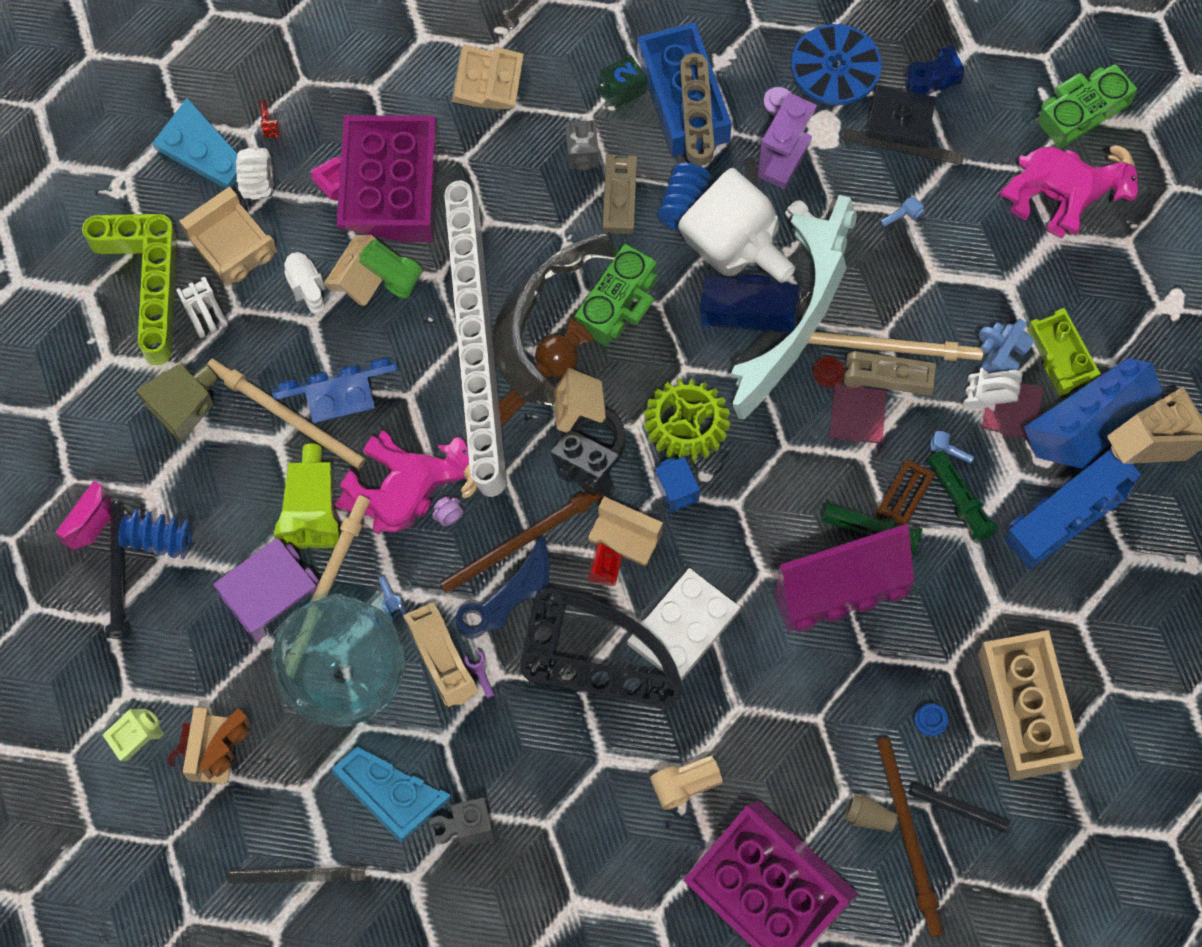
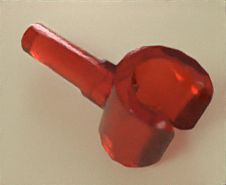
M261 100L259 106L262 120L260 121L262 136L264 138H278L279 121L270 120L267 103L265 100Z
M183 723L178 747L169 754L168 763L173 768L178 755L183 754L184 758L186 756L191 724Z

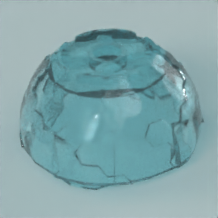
M343 594L329 595L326 598L310 602L300 609L297 608L278 630L271 652L275 679L279 686L280 694L287 705L300 717H305L315 723L336 727L356 725L369 720L381 712L391 702L400 687L405 668L404 645L401 643L396 628L388 615L377 607ZM341 668H349L353 671V677L346 683H340L335 680L336 672Z

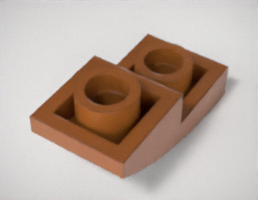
M239 708L222 724L204 753L200 769L208 780L214 776L219 777L231 767V761L235 757L228 747L231 744L236 745L248 735V729L252 727L248 718Z

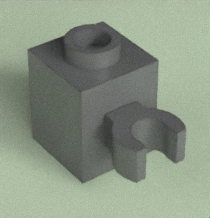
M596 120L565 122L568 169L585 171L593 167H599Z
M484 797L451 805L454 817L452 819L436 816L430 820L431 827L441 825L446 828L444 834L434 837L435 844L438 845L447 843L455 835H458L461 847L494 839Z

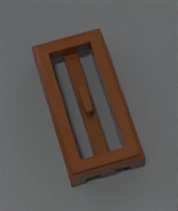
M906 459L879 506L876 515L881 518L884 516L889 520H897L899 525L908 524L934 479L935 473ZM908 470L915 471L893 511L887 509ZM920 475L926 477L903 517L898 515Z

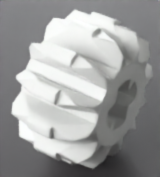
M253 147L239 151L236 160L238 190L241 192L244 199L256 200L271 196L274 186V174L268 150L266 148Z

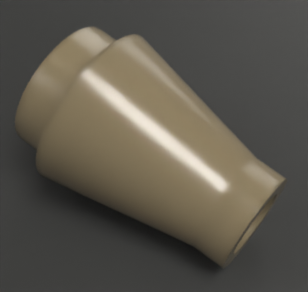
M853 794L846 807L844 820L850 821L851 826L884 830L891 833L895 827L898 815L864 794H861V796Z

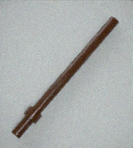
M580 492L569 499V504L440 582L441 588L445 594L449 593L575 514L580 516L590 510V505L602 497L597 494L592 496L587 492L585 494Z
M883 738L878 740L877 744L919 896L916 897L919 911L924 912L930 938L944 935L937 911L940 905L936 893H932L890 738Z

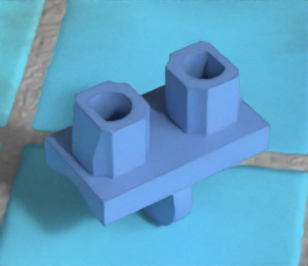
M1019 318L1014 325L1008 324L1005 328L999 323H996L993 328L983 327L979 332V338L984 342L981 350L989 354L980 369L983 368L988 373L1017 370L1020 363L1012 358L1009 353L1013 349L1022 356L1033 345L1035 340L1024 331L1028 323Z

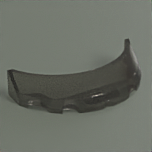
M610 232L587 237L562 249L525 276L504 301L494 326L493 352L500 373L514 389L515 393L525 401L554 405L556 400L548 379L540 374L532 365L521 341V337L546 281L556 273L577 271L590 258L598 257L614 260L618 253Z

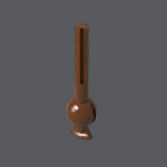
M570 318L567 333L564 336L551 335L539 343L535 354L537 364L499 402L501 428L550 376L560 378L563 377L568 368H575L578 360L576 348L579 345L594 341L584 326Z

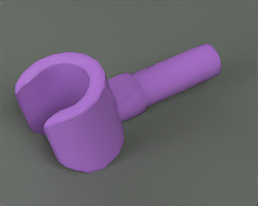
M477 651L480 662L472 665L469 663L467 656H465V663L468 672L476 675L487 699L495 695L486 677L484 655L481 651Z

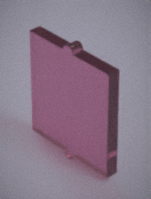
M1020 383L1017 402L995 404L994 411L988 407L985 408L982 429L1003 433L1005 437L1013 435L1028 439L1024 427L1038 418L1043 387Z
M835 385L829 438L851 440L854 444L858 442L882 444L887 391L864 388L863 385L857 388Z

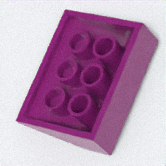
M344 115L337 228L399 242H434L439 143L436 116Z
M908 525L898 526L781 564L774 598L787 632L796 629L797 632H805L816 626L815 623L827 619L828 622H835L846 617L848 612L857 609L859 612H866L875 608L879 602L888 599L890 602H896L906 598L914 583Z
M759 800L747 805L683 880L752 947H812L859 895Z

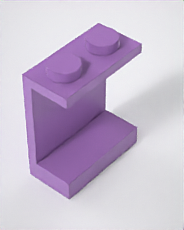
M788 93L761 142L758 178L786 189L812 141V135L805 133L804 130L817 108L816 104Z
M278 537L213 584L219 596L256 643L267 635L263 628L308 594L313 597L317 589L316 585L319 583L314 573L308 567L303 570L297 563L300 557L289 543L284 546Z

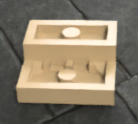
M463 44L460 51L451 102L483 108L514 109L524 54L496 46L491 52Z

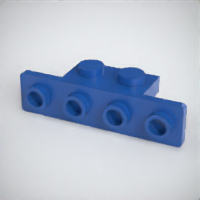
M389 357L371 361V367L359 369L358 365H351L339 369L340 374L328 377L327 372L309 376L308 382L297 384L296 380L284 381L277 384L278 389L273 390L272 394L274 400L305 393L312 422L316 423L374 409L375 406L367 377L396 371L398 366L396 361L390 362Z

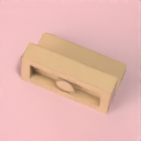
M355 235L323 283L331 292H346L360 306L367 305L382 281L381 278L359 263V256L362 250L370 241L376 239L373 235Z
M568 368L554 389L556 429L565 433L570 431L580 415L602 423L606 418L602 382Z
M603 497L598 507L599 517L589 534V541L596 545L603 543L623 557L646 566L662 536L663 523L607 497Z
M194 707L183 767V774L188 781L227 784L229 782L231 767L219 777L214 776L210 780L207 779L200 769L202 758L209 743L229 717L211 716L207 708ZM231 744L228 748L231 750L233 754L234 745Z

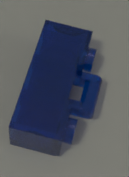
M740 274L738 283L737 279H729L723 276L716 278L706 277L699 307L702 325L792 333L797 326L800 310L799 284H791L789 282L775 283L771 282V276Z

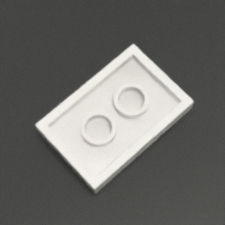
M689 568L641 625L648 629L670 653L676 663L682 681L740 612V606ZM632 635L628 639L627 645L664 673L662 665L653 652Z

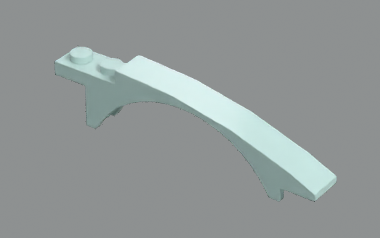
M838 196L829 221L793 214L791 224L796 231L795 237L807 249L815 264L813 296L804 317L785 340L772 350L753 360L734 365L731 374L732 377L738 378L736 383L738 391L733 401V407L739 419L744 420L766 398L798 359L825 316L847 269L843 256L847 245L846 235L849 228L853 229L857 219V211L853 208L851 197Z

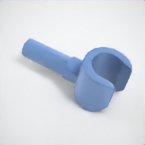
M910 197L895 213L880 220L881 224L885 227L906 214L913 220H916L924 212V205L916 198Z
M943 431L935 432L930 446L933 453L945 450L946 454L954 455L971 464L974 456L957 449L955 446L949 445L950 434Z
M385 576L380 577L378 580L385 598L382 602V607L388 619L393 621L391 616L393 611L401 609L403 615H405L406 609L400 597L394 595L391 591L387 578Z

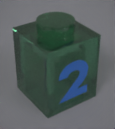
M630 55L600 71V84H598V88L604 100H610L616 109L647 93V77L633 56Z

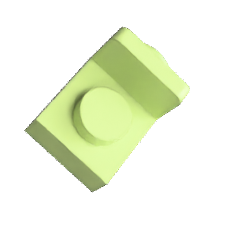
M129 709L103 734V737L120 761H128L149 740L160 739L164 732L159 726L158 718L147 709Z

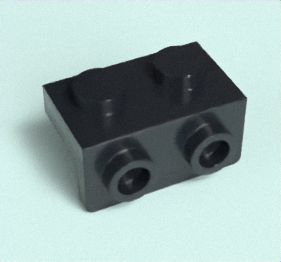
M573 430L568 431L551 450V455L557 467V474L568 483L572 481L577 483L592 496L597 494L602 498L607 497L610 499L616 490L609 471L619 461L618 454Z

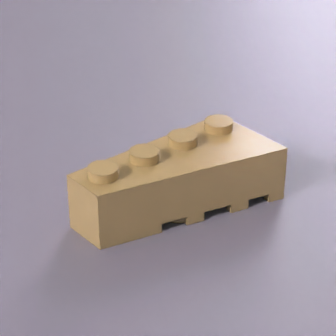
M1181 387L1164 399L1136 414L1107 437L1112 444L1113 454L1123 464L1186 461L1202 450V417L1185 388Z

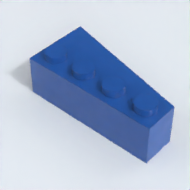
M1127 358L1026 425L1024 429L1035 457L1084 469L1111 444L1107 437L1110 433L1136 414L1150 407L1163 394L1153 363Z
M1110 449L1074 479L1064 483L1050 498L1045 497L1033 508L1034 511L1026 517L1021 515L1012 521L1008 526L1010 530L1005 542L1027 568L1031 570L1128 499L1142 474L1133 464H1123L1122 461L1115 457L1112 449Z

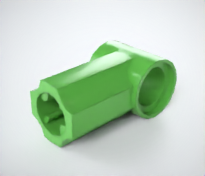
M376 239L370 241L359 256V263L384 280L386 289L401 298H408L423 272L422 267L418 263L406 257H399Z

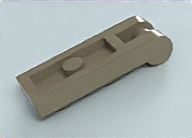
M612 154L606 155L603 233L634 234L637 155H628V158H616V155ZM615 170H627V173H615Z
M856 351L847 354L846 366L848 370L844 375V384L848 387L857 388L863 385L932 396L936 363ZM867 368V369H870V371L861 370V369Z

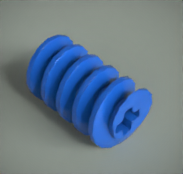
M680 163L673 168L672 176L669 179V186L665 190V197L662 199L661 208L658 210L657 215L659 221L664 226L681 233L678 228L680 220L708 188L706 181L711 179V175L704 167L692 163Z
M136 508L132 516L125 514L121 521L118 536L119 545L123 548L130 545L133 550H140L143 547V550L147 553H152L155 550L161 556L168 552L170 558H177L180 555L182 560H184L190 547L192 535L190 520L185 519L183 525L178 527L177 517L173 516L168 525L166 524L165 514H160L157 521L154 522L152 511H148L144 519H141V511Z

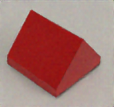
M598 543L593 553L587 581L616 586L622 555L603 543Z

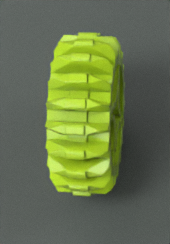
M693 377L689 380V385H683V381L680 378L677 380L676 387L667 382L665 384V392L657 389L654 395L656 399L650 398L647 402L649 409L644 411V419L647 420L644 423V429L646 432H650L648 435L649 442H657L656 450L658 452L667 449L666 457L668 459L672 458L674 454L679 455L678 459L690 455L691 460L695 462L697 461L698 453L707 459L710 453L709 449L717 452L720 446L718 441L724 442L726 440L727 434L725 431L729 430L730 422L727 420L730 414L729 409L723 408L726 402L724 397L717 398L718 391L716 388L707 391V383L705 381L699 387L695 386ZM686 401H688V402H694V403H697V404H695V405H694V404H689V403H687ZM670 406H673L674 415L669 418L667 423L662 424L661 417ZM711 416L713 420L711 428L704 435H701L700 425L705 422L706 418ZM676 436H684L688 439H681Z

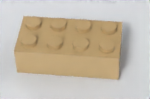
M1049 630L983 642L978 656L1010 780L1076 769L1083 760V755Z

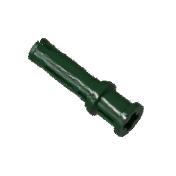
M940 450L931 455L927 462L958 508L957 517L959 520H964L972 532L971 538L973 542L978 543L991 537L999 529V526L996 522H991L983 509L985 505L982 500L975 498L971 494L945 450Z
M830 502L826 507L822 520L823 523H829L865 536H871L902 526L897 524V520L888 519L885 522L833 505ZM919 527L916 530L909 528L911 554L913 557L923 529Z

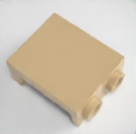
M228 187L179 221L186 238L227 287L234 282L243 280L249 271L259 264H266L277 253L274 239L270 235L266 236L241 206L237 194L231 187Z

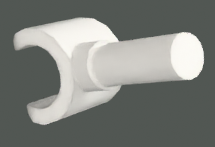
M800 200L793 202L785 211V215L790 221L793 214L816 218L808 212V207Z

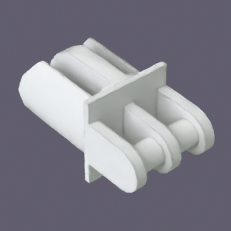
M299 252L290 254L284 263V273L294 293L296 302L304 299L311 313H322L325 306L321 291L325 288L321 274H318L315 266L305 254Z
M205 276L201 277L202 281L194 285L192 282L188 283L189 287L180 290V288L176 289L200 338L206 335L196 314H202L211 334L217 331L208 311L211 307L222 328L228 326Z
M981 368L980 373L970 374L968 376L970 386L966 388L968 398L963 402L964 407L969 409L988 407L994 411L995 404L1017 402L1022 381L1021 371L1010 370L988 373Z

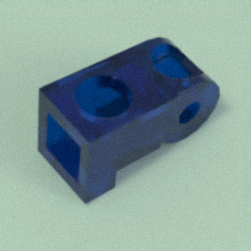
M953 45L942 48L939 58L928 62L919 61L911 64L906 75V90L908 92L928 95L962 83L965 69Z

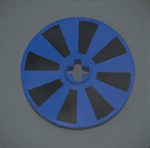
M842 24L823 25L806 33L796 44L791 60L793 78L798 87L810 98L828 105H847L866 97L877 85L882 68L880 52L872 39L862 31ZM835 61L841 62V65L837 68L832 67Z

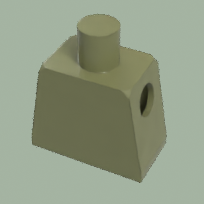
M180 364L142 385L136 392L142 404L181 443L212 408L213 402L206 389L218 378L207 365L203 366L192 376Z

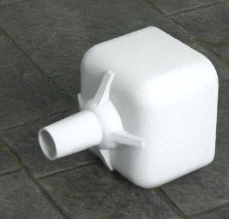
M730 168L723 173L685 213L679 222L678 228L686 243L719 273L725 276H735L749 263H756L780 283H784L792 276L796 269L773 245V237L779 229V220L771 201L735 168Z

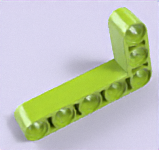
M162 214L95 215L89 217L83 223L82 232L93 252L97 254L143 253L138 345L144 358L151 365L166 363L172 353L177 235L171 220ZM160 231H166L162 236H155ZM104 232L102 236L94 237L97 233ZM135 232L132 236L125 237L127 233ZM158 259H165L160 264H153ZM156 287H164L159 292H152ZM155 315H163L156 321L150 320ZM161 343L158 348L149 349L152 344Z

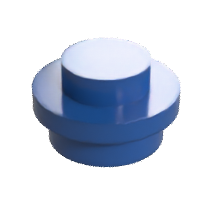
M928 703L922 705L917 710L914 723L921 734L928 737H936L945 731L948 725V715L941 706Z

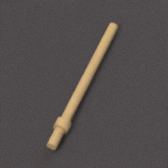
M814 332L807 343L943 357V360L957 361V358L982 360L983 358L981 348L958 346V342L945 341V344Z
M213 358L207 363V366L214 374L224 380V385L233 391L239 390L355 468L360 469L366 461L364 457L279 401L274 400V398L245 380L246 376L236 369L230 370Z
M358 495L349 517L344 518L340 527L342 533L277 675L287 680L290 679L354 537H358L363 525L360 523L371 501L366 497Z

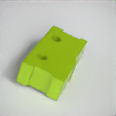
M1065 308L1055 311L1053 316L1039 321L1037 318L1030 321L1027 331L1035 340L1034 344L1044 361L1043 367L1060 398L1070 394L1072 389L1084 384L1087 386L1099 378L1100 372Z

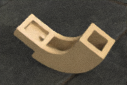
M431 602L403 615L419 654L445 706L450 707L452 705L464 704L473 695L478 694L479 691L476 684L465 668L435 604Z

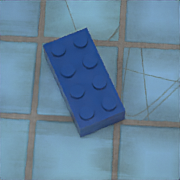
M696 22L637 37V57L672 157L686 154L680 66L683 57L690 53H699L708 62L714 146L728 143L731 138L732 123ZM691 65L692 80H697L698 69L696 65ZM692 90L688 93V97L693 101H700L705 97L703 92L699 90ZM694 117L689 122L694 128H702L707 124L706 120L702 117ZM697 138V151L703 149L702 138Z

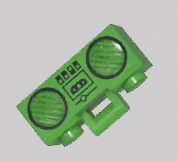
M1113 64L1107 69L1103 67L1098 68L1090 75L1089 82L1081 73L1076 74L1054 88L1058 99L1052 97L1042 105L1038 124L1059 149L1132 104L1137 88L1117 65ZM1078 87L1080 88V89L1076 90L1075 92H1073L1072 94H1069L1070 92H1072L1073 90L1077 89Z
M624 244L576 313L575 321L584 326L595 341L606 347L613 338L617 340L621 336L626 325L624 319L634 325H638L654 301V298L645 291H651L658 280V275L656 274L657 262ZM634 300H638L633 310H628Z

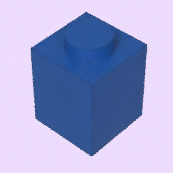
M685 457L678 460L675 458L667 459L655 468V482L669 513L699 502L700 489Z

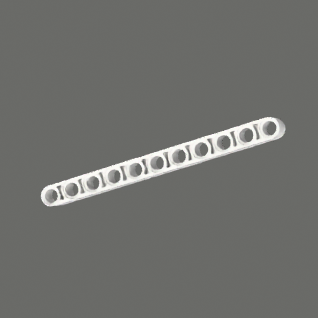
M455 181L447 186L444 197L470 474L483 495L494 497L499 495L506 487V471L479 204L470 185L464 181ZM476 305L473 309L468 310L469 307ZM479 332L478 335L470 337L472 334ZM482 360L479 364L473 365L476 361ZM485 388L481 393L475 394L478 389ZM488 416L485 421L478 422L481 417ZM491 444L487 450L480 451L485 445ZM494 473L491 479L483 480L486 475Z

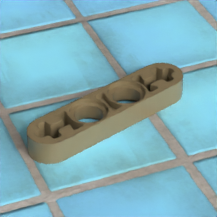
M690 53L683 57L680 66L686 156L690 163L702 166L708 164L714 154L709 69L707 59L703 55ZM691 65H696L698 69L697 80H692ZM692 90H699L703 92L705 97L700 101H693L688 97V93ZM694 117H702L706 120L707 124L702 128H694L689 122ZM697 138H702L704 154H698L696 149Z

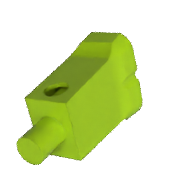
M310 443L303 445L302 463H288L283 508L275 525L273 536L274 539L278 537L284 546L289 543L294 549L335 548L340 537V530L335 520L334 475L331 463L321 462L322 447L318 444Z

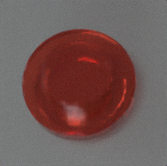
M824 357L814 365L813 377L823 387H835L844 379L845 368L835 357Z

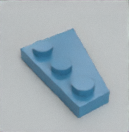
M186 98L152 143L154 149L223 188H232L237 181V153L189 99Z
M356 747L332 768V774L400 843L405 841L451 799L450 794L442 790L438 791L424 784L423 780L415 776L410 777L393 768L392 764L359 747Z

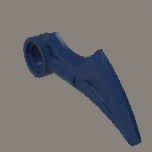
M540 536L530 555L517 573L481 605L466 603L459 608L456 614V627L462 636L474 639L484 635L485 632L504 628L507 617L514 607L525 600L535 599L541 590L548 588L550 566L544 537ZM469 613H475L480 616L482 621L478 627L471 629L463 624V618Z

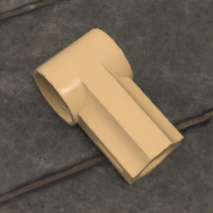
M712 755L680 768L677 766L665 768L650 777L663 810L680 806L690 800L691 796L723 783L720 770Z

